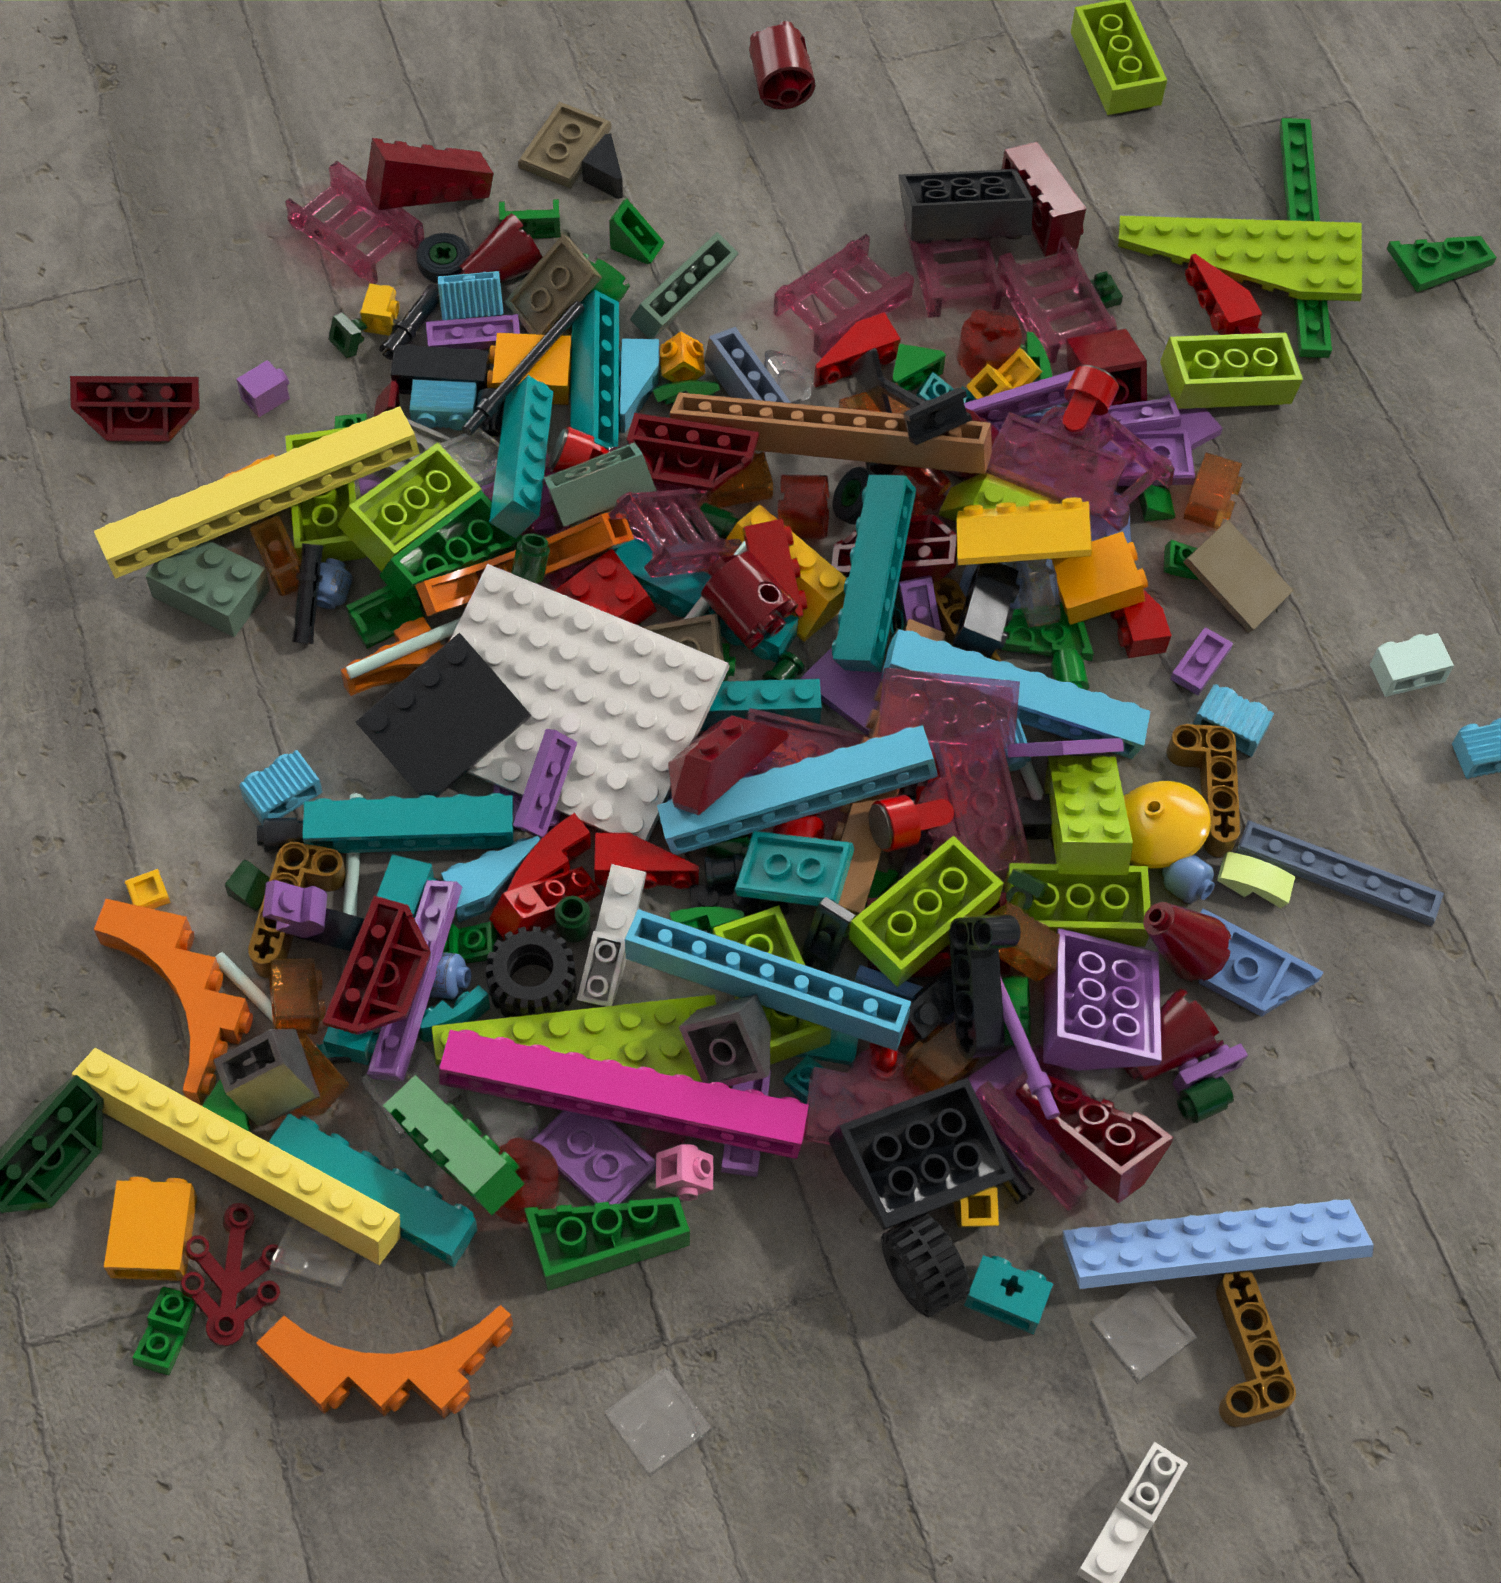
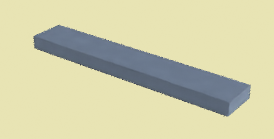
M1249 820L1236 851L1238 854L1262 860L1295 876L1431 927L1436 920L1444 895L1443 892Z

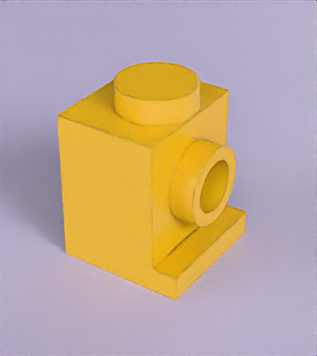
M369 284L360 312L362 321L367 325V329L363 330V332L387 336L391 334L394 325L393 319H397L400 307L399 301L395 300L396 290L393 287Z

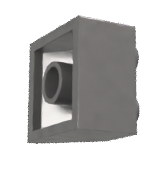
M757 994L697 1009L679 1026L703 1083L720 1082L727 1086H733L766 1078L770 1074L771 1026Z

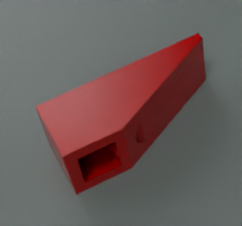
M1192 254L1188 268L1185 270L1186 281L1190 286H1193L1198 295L1199 305L1201 308H1205L1209 315L1213 330L1218 332L1219 335L1234 334L1236 326L1258 328L1262 312L1250 291L1197 254Z
M885 312L857 321L815 365V387L832 384L841 378L852 375L849 366L873 348L877 349L880 364H889L896 359L901 338Z
M783 518L744 526L742 532L746 550L750 551L798 604L797 609L792 615L801 619L804 615L803 610L808 609L805 592L804 590L798 591L796 578L801 577L797 558L791 559L789 546L794 545L791 527H784Z
M1145 590L1144 602L1110 612L1111 618L1117 620L1119 627L1117 631L1118 641L1121 647L1125 646L1128 658L1166 653L1172 636L1163 608Z
M595 833L594 871L596 885L606 887L611 864L646 872L643 889H651L656 886H672L677 889H686L691 885H699L698 865L631 833Z
M581 866L502 893L489 920L504 940L506 933L511 931L513 935L518 934V928L526 927V932L533 931V926L541 927V931L555 923V908L562 899L568 896H576L587 903L600 895L601 890Z

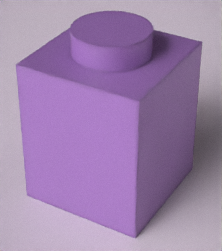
M268 360L236 379L241 399L258 417L290 399L287 388L289 380L286 374L280 368L275 369Z

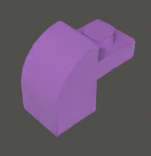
M277 880L266 882L263 917L277 921L276 930L302 938L320 934L324 931L328 895L324 890L315 886L301 888Z

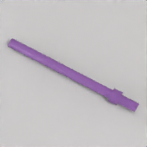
M1001 978L1003 1020L1028 1075L1027 1085L1031 1094L1037 1096L1046 1119L1056 1118L1060 1115V1112L1050 1092L1052 1088L1047 1073L1042 1072Z

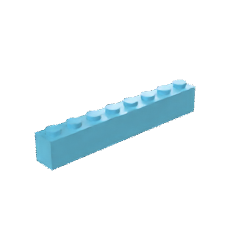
M898 629L889 644L881 677L883 679L1003 718L1018 715L1022 724L1071 740L1121 738L1124 751L1112 753L1133 759L1145 744L1150 711L1140 708L1135 703L1121 702L1109 698L1101 692H1091L1078 688L1071 682H1060L1048 678L1040 672H1029L1017 668L1009 662L992 660L984 657L981 653L953 647L945 641H934L922 637L914 631Z
M921 725L914 728H905L898 733L885 737L871 738L865 743L848 748H838L831 753L815 758H805L798 763L782 768H772L765 773L749 778L743 777L699 816L674 807L672 799L657 805L668 847L671 853L679 855L746 835L753 831L766 829L938 777L924 727Z
M639 909L625 937V955L628 960L739 998L757 994L763 1006L895 1051L898 1049L908 1022L911 1001Z

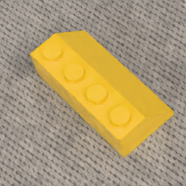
M1066 498L1059 504H1049L1047 500H1036L1029 502V506L1016 507V503L1007 502L997 504L996 508L983 509L982 505H969L963 508L964 511H958L957 514L958 565L1091 556L1092 539L1089 501L1082 502V498Z
M759 504L736 523L714 557L713 563L725 555L731 556L736 552L744 541L742 532L744 526L777 520V518ZM792 532L794 545L789 546L791 559L797 558L801 577L796 578L798 591L804 590L808 609L803 610V617L798 619L797 636L805 642L843 608L846 577Z

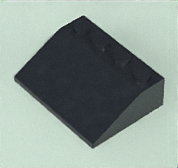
M1017 169L899 174V186L906 229L911 241L919 244H929L933 240L945 239L947 242H960L964 238H975L979 241H989L993 237H1005L1014 240L1020 239L1024 235H1031L1033 199Z
M459 632L361 716L356 723L420 796L431 795L438 798L532 715Z
M968 1078L841 1124L828 1139L842 1172L883 1230L1015 1178Z

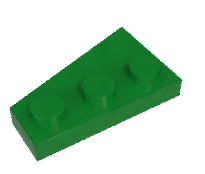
M1481 236L1446 238L1444 242L1428 243L1427 239L1415 240L1414 244H1401L1400 241H1389L1387 251L1416 292L1492 266L1497 258Z
M1062 602L1014 609L1009 625L1004 627L1003 631L1007 632L1008 636L1002 650L1053 656L1056 652L1063 649H1075L1078 651V655L1082 656L1083 660L1092 661L1094 654L1084 621L1069 625Z

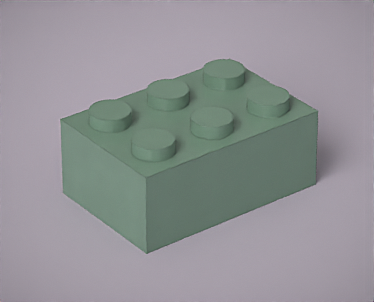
M635 442L544 477L563 526L570 524L571 527L588 521V517L592 515L619 510V505L631 501L633 504L645 501L650 498L649 493L656 491L644 456Z
M206 541L155 562L145 575L152 597L232 637L237 635L270 590L265 567L211 541Z

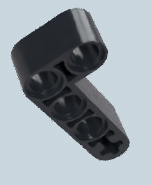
M1012 915L961 917L954 919L950 925L949 941L956 1044L959 1053L966 1059L999 1055L1005 1045L999 949L1011 948L1019 943L1021 929L1017 919Z

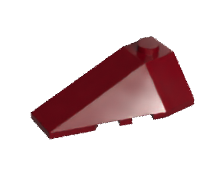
M1049 1075L1048 1078L1052 1085L1050 1092L1060 1112V1115L1056 1118L1046 1119L1037 1096L1031 1094L1027 1083L1018 1088L1016 1096L1087 1178L1118 1204L1146 1183L1173 1142V1137L1147 1116L1135 1111L1132 1115L1114 1108V1102L1104 1098L1101 1102L1082 1095L1080 1088Z

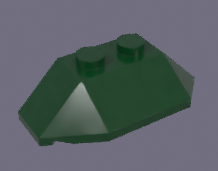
M78 1075L71 1077L43 1100L0 1147V1213L52 1208L101 1153L104 1099Z

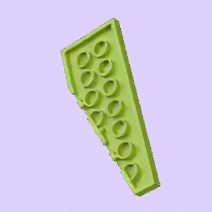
M1120 216L1118 247L1149 256L1159 254L1172 258L1171 262L1180 265L1183 262L1189 263L1191 255L1197 254L1234 281L1241 283L1244 280L1262 284V289L1273 292L1274 288L1289 292V297L1296 299L1361 301L1362 223Z
M715 994L432 1026L435 1063L439 1066L441 1064L450 1030H471L483 1037L492 1039L505 1037L513 1040L516 1044L526 1046L543 1045L555 1052L564 1054L577 1052L588 1059L598 1061L606 1059L615 1060L621 1063L622 1066L636 1069L639 1067H649L660 1074L670 1076L681 1074L691 1077L694 1081L702 1082L679 1026L697 1009L716 1005Z

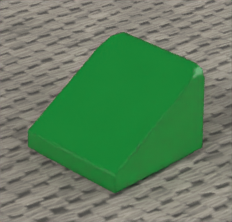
M1141 483L1138 498L1144 521L1175 519L1176 515L1170 490L1148 483Z

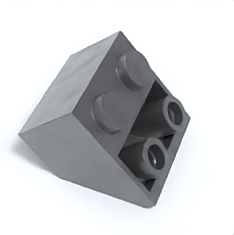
M270 1029L214 1059L225 1093L258 1126H264L320 1097L296 1029Z

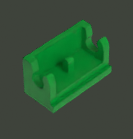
M553 199V209H527L523 211H506L505 201H499V223L512 213L523 224V227L520 229H523L527 235L530 234L532 239L561 237L559 199Z
M388 585L346 605L350 624L366 649L395 636L394 630L398 629L403 623L424 617L419 608L421 606L420 601L416 595L400 600Z

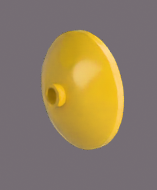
M1173 781L1152 782L1137 787L1124 796L1133 841L1131 864L1148 866V868L1155 869L1169 867L1179 859L1194 855L1206 841L1211 827L1210 811L1205 799L1188 785Z

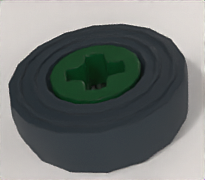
M437 233L425 238L419 244L416 252L419 271L425 278L438 283L439 276L460 274L459 266L470 255L466 242L459 236L450 233ZM441 255L444 256V257H445V256H449V259L446 260V259L443 258V257L440 258V259H438V256H439V257H441Z
M855 467L841 478L832 500L833 512L837 518L848 524H856L858 517H861L863 489L867 486L869 475H876L874 472L864 467Z

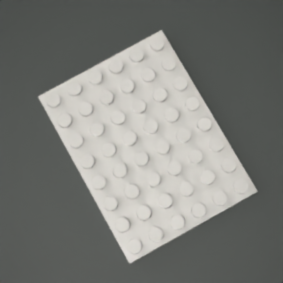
M487 564L451 639L460 632L532 716L466 773L523 797L545 730H557L578 743L555 811L568 817L575 812L582 823L605 833H631L648 842L660 817L657 805L666 803L671 793L668 762L697 738L730 667L729 664Z

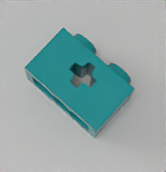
M983 1255L964 1306L1034 1335L1054 1283L1046 1281L1047 1278L1037 1271L1026 1270L1024 1272L1014 1268L1008 1260L1002 1257H987ZM1008 1286L1014 1288L1012 1297L1005 1294Z

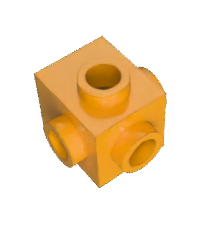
M681 331L659 346L661 376L672 382L697 380L705 374L703 344L697 339H693Z

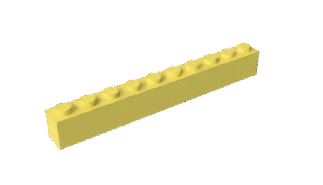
M399 406L360 423H355L333 434L323 436L299 448H294L272 459L264 460L240 472L232 473L213 483L200 486L198 489L171 498L159 505L139 511L127 518L109 523L95 530L94 533L116 579L418 455L420 452L415 433Z
M94 1048L72 1072V1077L78 1075L104 1099L102 1112L368 1260L380 1265L400 1239L399 1213L104 1052Z

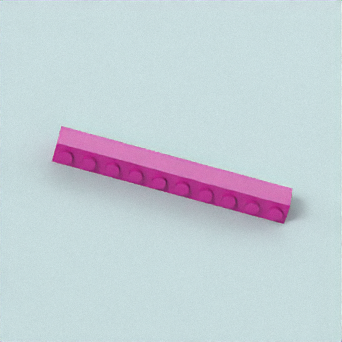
M471 1030L449 1031L439 1068L440 1085L795 1159L798 1158L802 1145L809 1104L800 1103L799 1100L792 1097L775 1098L766 1096L761 1091L754 1089L742 1091L729 1088L726 1084L720 1082H710L708 1084L694 1081L686 1075L677 1074L670 1076L660 1074L649 1067H639L636 1069L622 1066L621 1063L615 1060L606 1059L598 1061L588 1059L577 1052L564 1054L551 1051L543 1045L526 1046L516 1044L513 1040L505 1037L492 1039L479 1036V1034Z

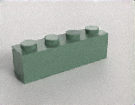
M716 232L638 306L630 321L649 339H655L730 267L739 253Z

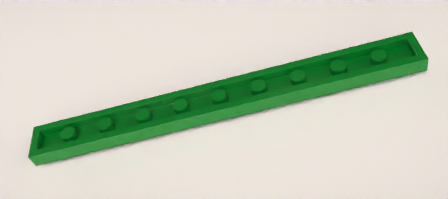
M1281 118L1279 130L1287 221H1320L1311 119ZM1294 298L1299 357L1330 358L1332 344L1328 301Z

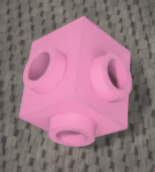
M682 1144L656 1153V1189L674 1194L682 1201L696 1200L698 1195L712 1191L713 1155L700 1151L697 1146Z

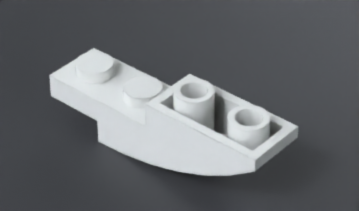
M611 864L577 1000L604 1007L613 1006L627 960L625 955V937L637 910H640L639 903L646 872Z
M1156 1442L1153 1443L1077 1572L1078 1576L1089 1583H1120L1186 1468L1187 1462Z

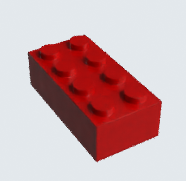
M612 548L554 590L635 625L640 624L657 611L647 592Z

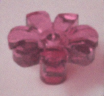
M647 1127V1132H642L640 1135V1144L647 1146L645 1152L652 1158H655L658 1152L684 1145L683 1141H685L686 1136Z

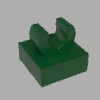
M1107 271L1095 274L1093 280L1083 282L1081 290L1093 312L1121 305L1123 296L1112 276L1108 275Z
M344 313L334 315L328 340L346 358L357 355L358 346L365 339L361 332L367 329V325L360 318L351 321Z
M1018 868L1013 869L1007 882L1014 885V887L1007 892L1006 900L1011 902L1017 892H1022L1026 896L1023 909L1028 910L1034 903V896L1038 898L1043 897L1049 884Z

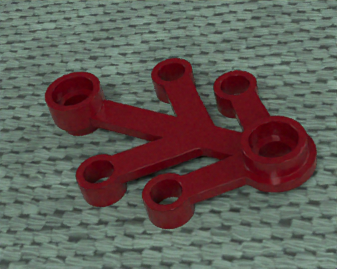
M244 1203L230 1205L223 1216V1227L229 1233L225 1269L220 1266L208 1251L209 1242L205 1237L200 1235L193 1236L188 1240L185 1247L186 1256L198 1263L221 1292L219 1307L203 1289L204 1278L201 1274L189 1272L183 1276L180 1283L182 1294L191 1298L208 1318L205 1328L206 1334L210 1341L218 1346H231L238 1342L244 1332V1322L264 1306L275 1304L280 1295V1288L277 1283L269 1280L264 1281L259 1285L254 1297L235 1309L237 1294L268 1270L280 1267L285 1256L280 1246L276 1244L268 1245L264 1248L259 1259L240 1272L244 1236L251 1229L254 1222L253 1210ZM238 1211L244 1213L246 1220L243 1222L236 1221L233 1218V1213ZM193 1243H199L203 1246L204 1251L199 1254L194 1253L190 1246ZM268 1252H275L279 1260L277 1262H270L267 1260L266 1254ZM189 1279L196 1280L199 1288L189 1290L185 1282ZM270 1288L275 1296L271 1299H266L262 1296L261 1290ZM223 1320L229 1321L232 1324V1330L228 1332L222 1331L219 1328V1322Z

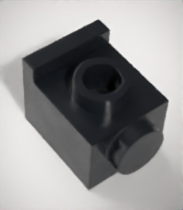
M1042 794L1041 800L1020 797L1015 800H1009L1007 807H1000V827H1006L1007 840L1048 839L1052 825L1049 794Z

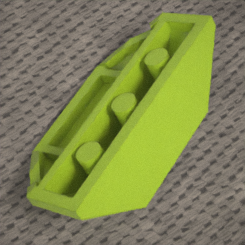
M993 467L987 470L985 474H978L951 487L939 511V515L957 522L958 511H964L963 508L969 505H982L983 509L996 508L997 504L1007 502L1016 503V507L1029 506V502L1036 500H1047L1049 504L1059 503L1053 489Z

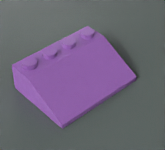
M1058 928L1045 953L1043 1062L1077 1071L1159 1065L1162 1061L1159 952Z

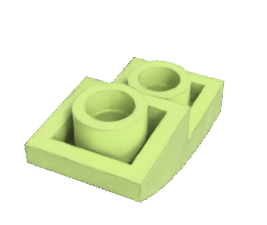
M1226 852L1223 856L1217 881L1243 897L1254 892L1277 907L1282 908L1290 901L1295 876L1262 860L1238 853Z

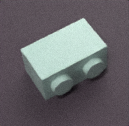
M1438 633L1428 636L1424 634L1416 635L1407 641L1399 643H1384L1377 648L1370 663L1385 697L1444 683L1454 666Z

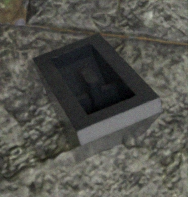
M610 133L605 134L582 160V179L585 183L616 199L623 198V178Z
M326 908L324 931L308 938L298 936L296 938L351 952L364 918Z

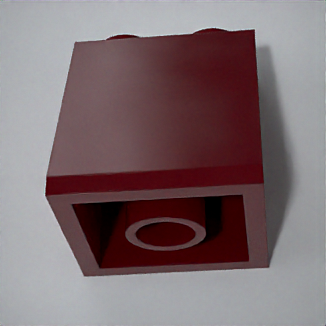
M1127 329L1066 338L1067 367L1069 372L1082 365H1091L1105 370L1116 379L1119 390L1111 406L1147 401V360Z

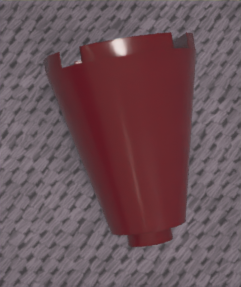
M511 213L500 222L459 266L461 273L458 275L499 271L500 283L529 273L543 257L530 234L527 235L523 229H520L523 227V224Z
M1166 902L1152 905L1145 913L1143 919L1144 928L1176 976L1187 982H1193L1192 980L1198 979L1205 981L1211 979L1223 969L1230 957L1231 951L1228 949L1229 939L1231 940V934L1221 921L1215 917Z
M1179 988L1160 1008L1161 1063L1153 1066L1123 1067L1133 1080L1139 1077L1145 1082L1182 1066L1190 1060L1198 1059L1214 1052L1223 1046V1040H1215L1214 1037L1219 1034V1031L1196 1000L1189 1004L1183 998L1188 994L1184 989Z

